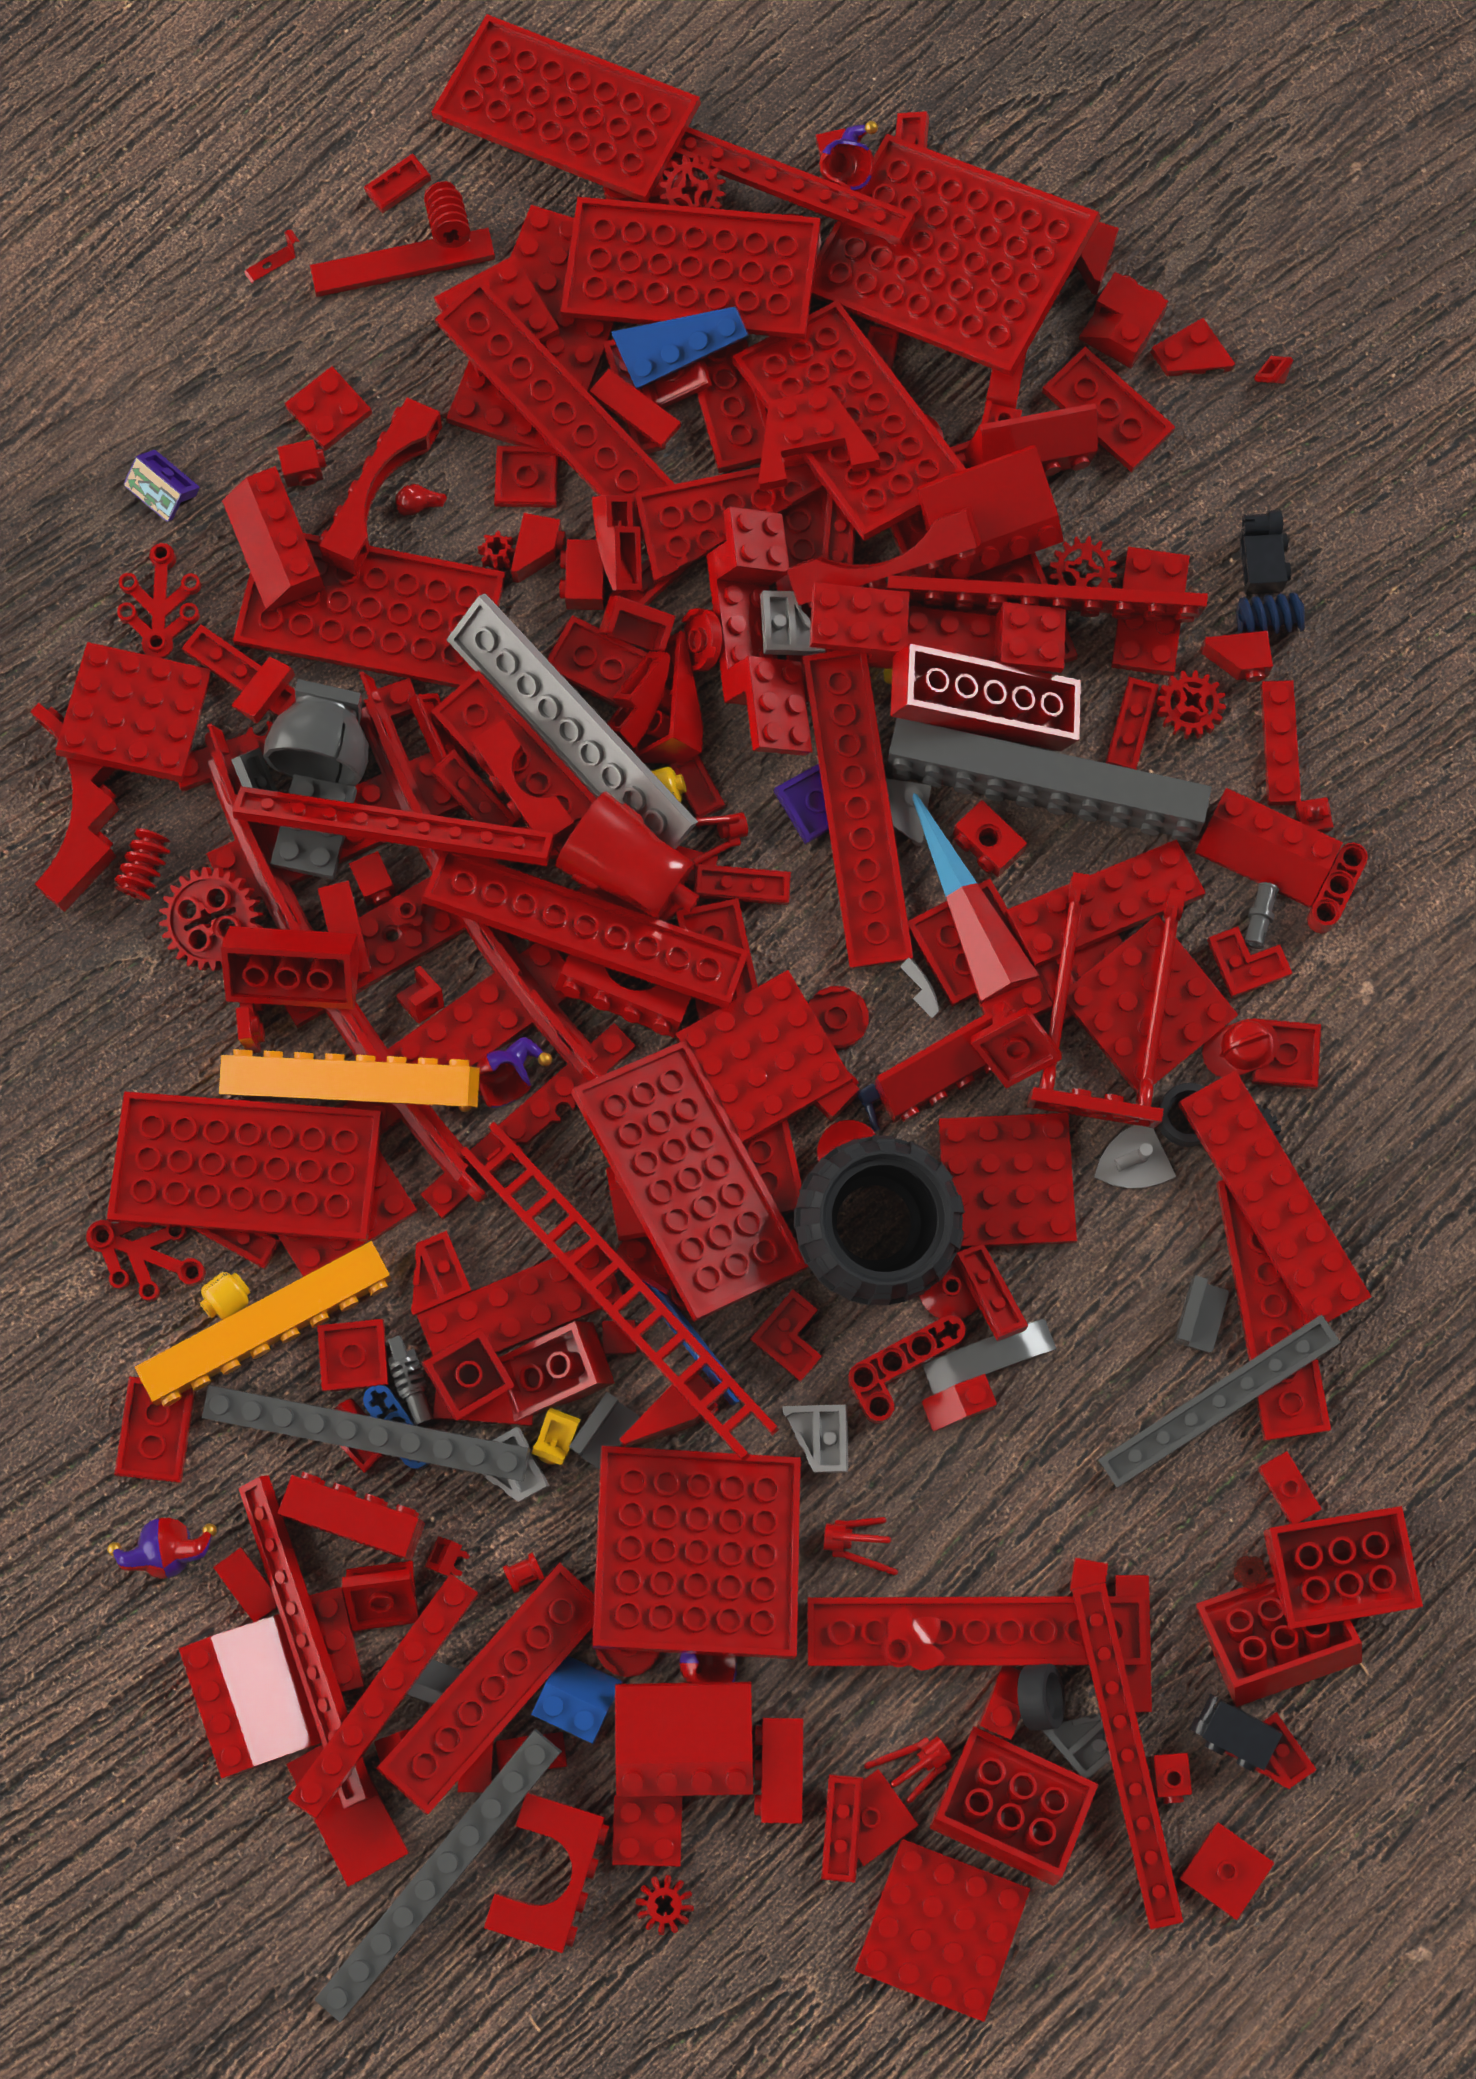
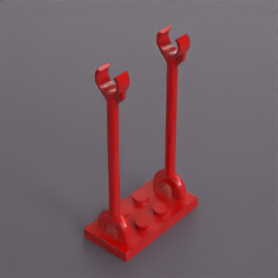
M1073 872L1070 880L1067 899L1069 908L1048 1033L1058 1048L1060 1047L1081 909L1085 903L1089 874ZM1170 888L1166 894L1163 913L1165 925L1141 1079L1135 1104L1123 1102V1096L1104 1094V1098L1091 1097V1091L1073 1088L1070 1093L1054 1090L1056 1062L1042 1070L1039 1088L1033 1087L1028 1095V1108L1068 1113L1070 1115L1154 1129L1162 1122L1164 1109L1151 1107L1153 1081L1178 921L1181 920L1186 890Z

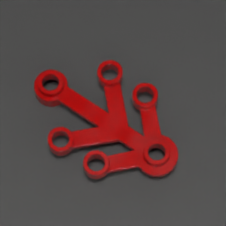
M159 543L154 545L149 553L150 560L155 567L153 599L139 586V582L134 574L124 573L118 581L121 590L126 594H130L152 616V629L138 617L137 610L129 602L118 606L117 615L123 623L129 624L143 638L141 645L146 655L166 658L173 650V639L189 624L196 623L200 618V612L195 604L185 603L180 608V616L166 628L165 619L190 595L197 594L201 590V582L197 575L188 573L182 577L181 586L167 598L168 570L175 565L176 555L170 545ZM160 551L167 552L166 556L163 558L156 557L157 553ZM127 580L134 581L131 587H124V583ZM190 580L196 581V585L192 588L186 587L187 582ZM126 609L132 610V614L129 617L122 616ZM188 610L195 611L192 617L184 616ZM154 640H162V644L160 646H152V642Z
M99 1220L91 1224L86 1232L87 1244L94 1251L102 1253L110 1273L109 1282L114 1288L119 1290L128 1287L130 1275L121 1269L115 1249L127 1253L140 1286L139 1295L145 1301H155L160 1295V1288L152 1281L145 1261L178 1274L179 1279L188 1286H196L205 1278V1267L197 1259L187 1258L184 1261H180L151 1249L170 1240L175 1242L182 1241L187 1235L186 1227H181V1234L176 1237L171 1235V1229L174 1226H166L134 1241L121 1236L140 1227L149 1230L155 1227V1225L123 1222L113 1224L107 1220ZM104 1231L108 1232V1240L99 1242V1234ZM197 1268V1277L193 1279L188 1278V1270ZM120 1273L124 1274V1282L119 1285L115 1284V1276ZM147 1286H154V1294L146 1297L144 1295L145 1288Z

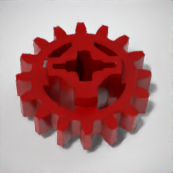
M685 155L682 156L683 164L680 165L677 161L671 162L674 168L672 172L664 170L663 173L668 177L667 182L659 183V186L666 188V193L660 195V199H668V205H680L677 199H683L691 207L722 208L718 198L725 197L727 194L724 191H720V186L724 185L726 180L717 178V175L721 172L720 168L710 169L712 160L707 159L701 164V156L695 155L693 162H691L689 157ZM695 168L705 172L710 179L703 180L698 177ZM681 173L682 180L678 187H674V183ZM691 181L693 184L699 185V190L695 191V197L693 194L687 193V188L691 187ZM712 191L709 202L704 205V198L708 192Z
M1077 536L1074 537L1072 546L1066 541L1062 543L1063 553L1055 550L1053 556L1058 562H1050L1049 568L1056 570V573L1049 576V581H1057V585H1068L1063 578V575L1070 577L1074 586H1087L1092 580H1101L1097 587L1112 588L1113 586L1107 581L1108 579H1116L1117 574L1111 572L1110 568L1115 567L1117 562L1108 561L1112 551L1109 549L1103 552L1101 550L1103 544L1101 540L1096 545H1092L1091 536H1088L1084 543H1081ZM1080 551L1079 557L1074 561H1064L1071 553ZM1092 553L1100 559L1103 566L1096 565L1092 559ZM1081 563L1086 564V570L1091 571L1084 578L1079 577L1080 573L1074 569L1079 568Z
M1194 670L1191 677H1188L1185 671H1181L1179 680L1171 676L1168 680L1169 686L1162 685L1160 693L1163 696H1158L1156 704L1163 707L1158 709L1157 716L1166 717L1162 725L1164 728L1170 725L1174 727L1172 735L1175 736L1179 731L1184 732V739L1188 740L1191 733H1195V736L1200 739L1203 735V730L1211 734L1215 728L1213 724L1219 725L1223 717L1220 714L1225 712L1226 705L1220 702L1224 700L1225 693L1216 692L1220 685L1218 682L1208 683L1209 674H1206L1201 679L1198 678L1197 670ZM1172 695H1174V701L1177 703L1173 710L1170 703ZM1209 700L1212 707L1210 715L1208 714L1209 710L1205 706ZM1186 702H1187L1189 705L1192 704V703H1195L1197 706L1195 707V706L1191 705V706L1187 707L1185 704H1186Z

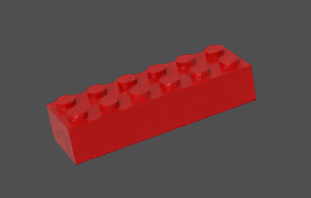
M908 644L893 656L890 716L1063 751L1079 741L1081 680Z

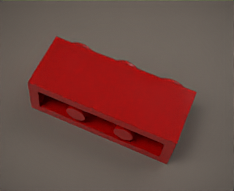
M762 1718V1725H756L755 1746H762V1760H755V1780L761 1781V1795L755 1794L754 1815L761 1816V1823L802 1824L803 1718Z

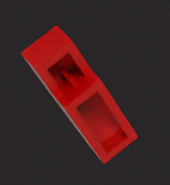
M602 495L592 497L596 539L603 566L612 589L642 590L640 526H633L632 496Z
M649 651L613 697L620 707L607 724L629 748L635 749L646 733L659 706L671 658L667 652Z

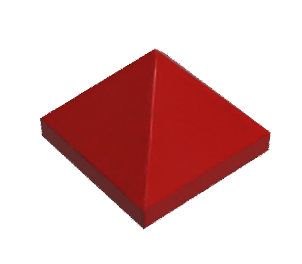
M1270 356L1255 375L1254 380L1256 382L1285 384L1293 363L1292 357Z

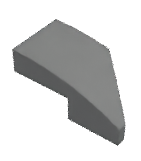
M908 958L900 967L922 989L913 999L933 1018L939 1013V1006L933 986L914 960Z

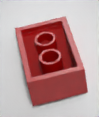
M574 1321L498 1357L515 1385L507 1390L515 1421L548 1411L550 1407L556 1408L584 1398L615 1384L593 1322ZM512 1391L535 1392L534 1405L519 1412Z
M698 1374L685 1384L700 1401L713 1390ZM671 1384L619 1440L622 1447H638L696 1426L701 1420L704 1423L707 1422ZM719 1398L707 1408L713 1415L719 1410L717 1408L719 1406L717 1404Z

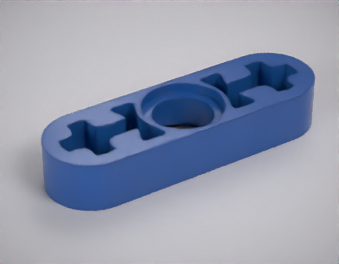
M384 1385L371 1386L366 1390L363 1402L372 1417L380 1418V1416L386 1414L380 1406H372L371 1403L375 1400L373 1394L375 1392L381 1395L386 1393L387 1397L384 1399V1403L388 1409L392 1410L396 1406L398 1410L389 1413L384 1419L392 1421L394 1418L401 1417L405 1419L407 1424L415 1425L390 1388ZM401 1458L405 1465L413 1469H422L430 1464Z

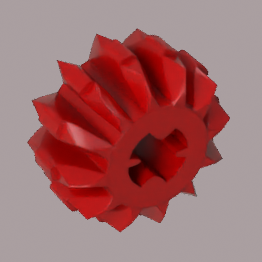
M671 1875L665 1876L664 1887L660 1886L659 1879L656 1876L652 1877L651 1880L655 1890L652 1891L648 1886L642 1885L640 1889L649 1896V1899H636L637 1905L647 1906V1909L640 1911L637 1916L639 1919L648 1915L652 1917L645 1926L647 1930H650L657 1921L660 1923L658 1928L659 1935H664L665 1923H669L671 1931L677 1933L678 1926L674 1921L676 1918L685 1925L689 1922V1919L680 1913L681 1910L687 1912L694 1910L693 1905L682 1904V1900L690 1898L692 1892L686 1891L681 1895L678 1893L684 1885L682 1880L676 1883L674 1889L671 1888ZM662 1895L664 1899L665 1895H668L673 1899L670 1905L674 1910L670 1914H668L667 1910L664 1914L657 1911L659 1904L656 1902V1899Z

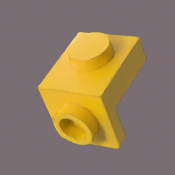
M550 1407L538 1440L533 1446L531 1453L538 1456L544 1463L562 1465L569 1455V1446L575 1438L581 1419Z

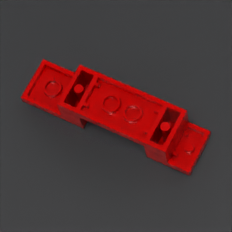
M730 506L723 511L727 541L706 555L713 612L719 618L722 628V647L719 663L724 703L747 705L753 751L806 756L812 753V744L801 662L778 659L777 655L763 653L760 595L763 590L769 591L771 584L787 575L786 570L789 568L783 516L780 513Z
M817 582L813 585L809 647L867 653L869 667L892 669L893 656L908 644L1030 670L1061 673L1064 669L1066 608L1003 602L996 615L909 607L910 592Z

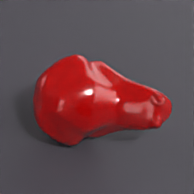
M418 484L404 486L396 494L395 505L401 515H415L425 508L443 507L447 496L443 493L428 490Z

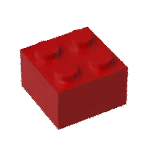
M482 1328L475 1330L421 1362L454 1420H459L515 1386Z

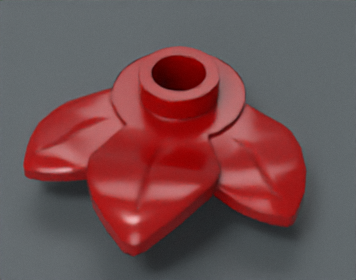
M905 1606L895 1611L888 1621L889 1636L882 1646V1655L885 1661L893 1667L901 1668L911 1665L921 1671L929 1670L941 1664L945 1659V1655L933 1645L939 1634L940 1619L924 1616L913 1620L910 1611ZM902 1644L905 1647L906 1651L902 1657H896L893 1654L892 1648L894 1645Z

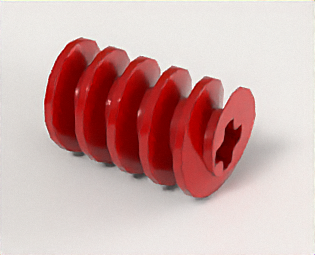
M447 181L437 182L429 186L425 191L424 202L433 239L437 244L446 248H456L464 245L469 240L471 231L462 194L456 190L451 182Z
M139 828L134 833L139 840H132L129 845L133 851L126 852L124 856L129 863H122L120 865V871L124 875L121 874L115 877L114 880L119 885L115 886V888L130 897L150 901L151 897L144 890L156 888L149 879L150 877L160 878L161 874L154 867L166 865L159 855H170L171 851L164 844L171 841L158 833Z

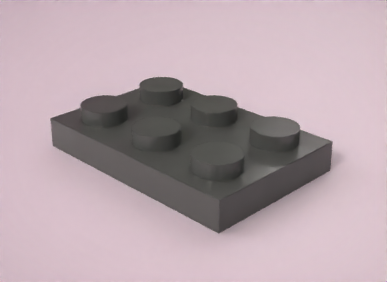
M294 774L289 793L354 803L357 789L355 786ZM280 826L270 864L274 868L334 880L345 836Z

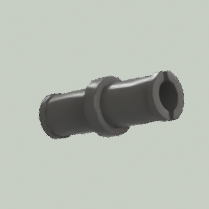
M1259 883L1254 907L1250 908L1248 914L1250 923L1246 938L1244 939L1248 947L1255 949L1264 948L1268 926L1274 920L1275 915L1272 911L1279 888L1272 883Z

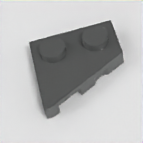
M1100 1713L1062 1722L1058 1729L1041 1730L1073 1769L1082 1777L1088 1779L1110 1760Z

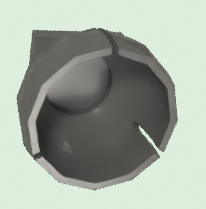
M298 679L295 688L296 703L280 714L273 722L265 739L263 758L270 767L290 778H293V775L296 774L356 786L362 779L367 767L369 748L368 741L360 726L362 718L361 693Z

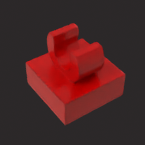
M1328 797L1295 803L1297 821L1320 832L1332 831L1334 825Z
M438 1536L425 1567L448 1577L450 1574L461 1576L463 1572L456 1569L454 1563L457 1557L469 1559L470 1555L461 1550L462 1545Z

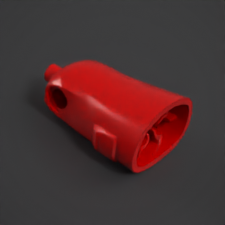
M607 791L601 793L579 821L564 844L555 864L557 868L571 875L572 880L586 886L588 890L601 889L635 905L656 919L663 914L671 901L691 912L700 898L698 894L683 885L693 869V863L680 852L660 840L644 824L640 814L626 803H620Z

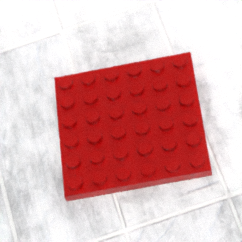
M602 1446L600 1453L592 1648L795 1659L797 1657L801 1457L749 1454L750 1457L743 1462L735 1453Z

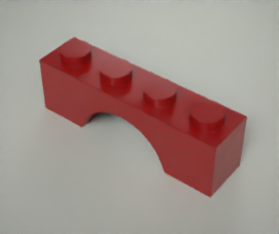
M504 719L472 739L475 750L471 752L481 768L487 765L493 774L489 777L490 782L499 794L503 791L510 799L506 803L507 807L516 820L520 817L523 818L528 826L525 829L554 833V844L573 832L575 829L574 821L557 796L550 798L533 797L525 793L517 785L515 769L524 751Z
M570 954L565 961L555 987L556 990L562 992L567 997L578 998L592 1004L599 1010L612 1012L623 1017L628 1022L641 1024L651 1028L657 1034L668 1035L672 1038L676 1036L675 1033L679 1029L691 996L659 985L647 990L627 989L616 983L609 976L605 966Z

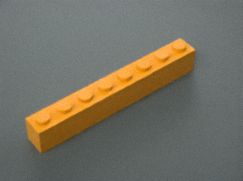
M233 1049V1055H221L219 1094L478 1107L480 1068L469 1066V1060L450 1059L449 1065H438V1059L418 1058V1064L406 1063L407 1057L387 1056L386 1063L375 1062L376 1056L356 1055V1061H344V1054L325 1053V1060L314 1059V1053L294 1052V1058H283V1052L264 1051L263 1057L253 1056V1050Z
M370 1241L135 1366V1369L152 1402L156 1406L160 1404L163 1407L169 1406L182 1398L180 1394L192 1388L193 1391H196L210 1384V1378L222 1372L223 1375H227L241 1367L240 1362L252 1356L253 1359H257L267 1354L271 1350L269 1346L280 1340L282 1343H287L300 1335L299 1330L311 1324L312 1328L325 1323L330 1319L328 1315L338 1309L344 1312L355 1307L359 1303L358 1299L368 1293L371 1296H375L388 1288L387 1283L392 1281L391 1276L373 1242Z

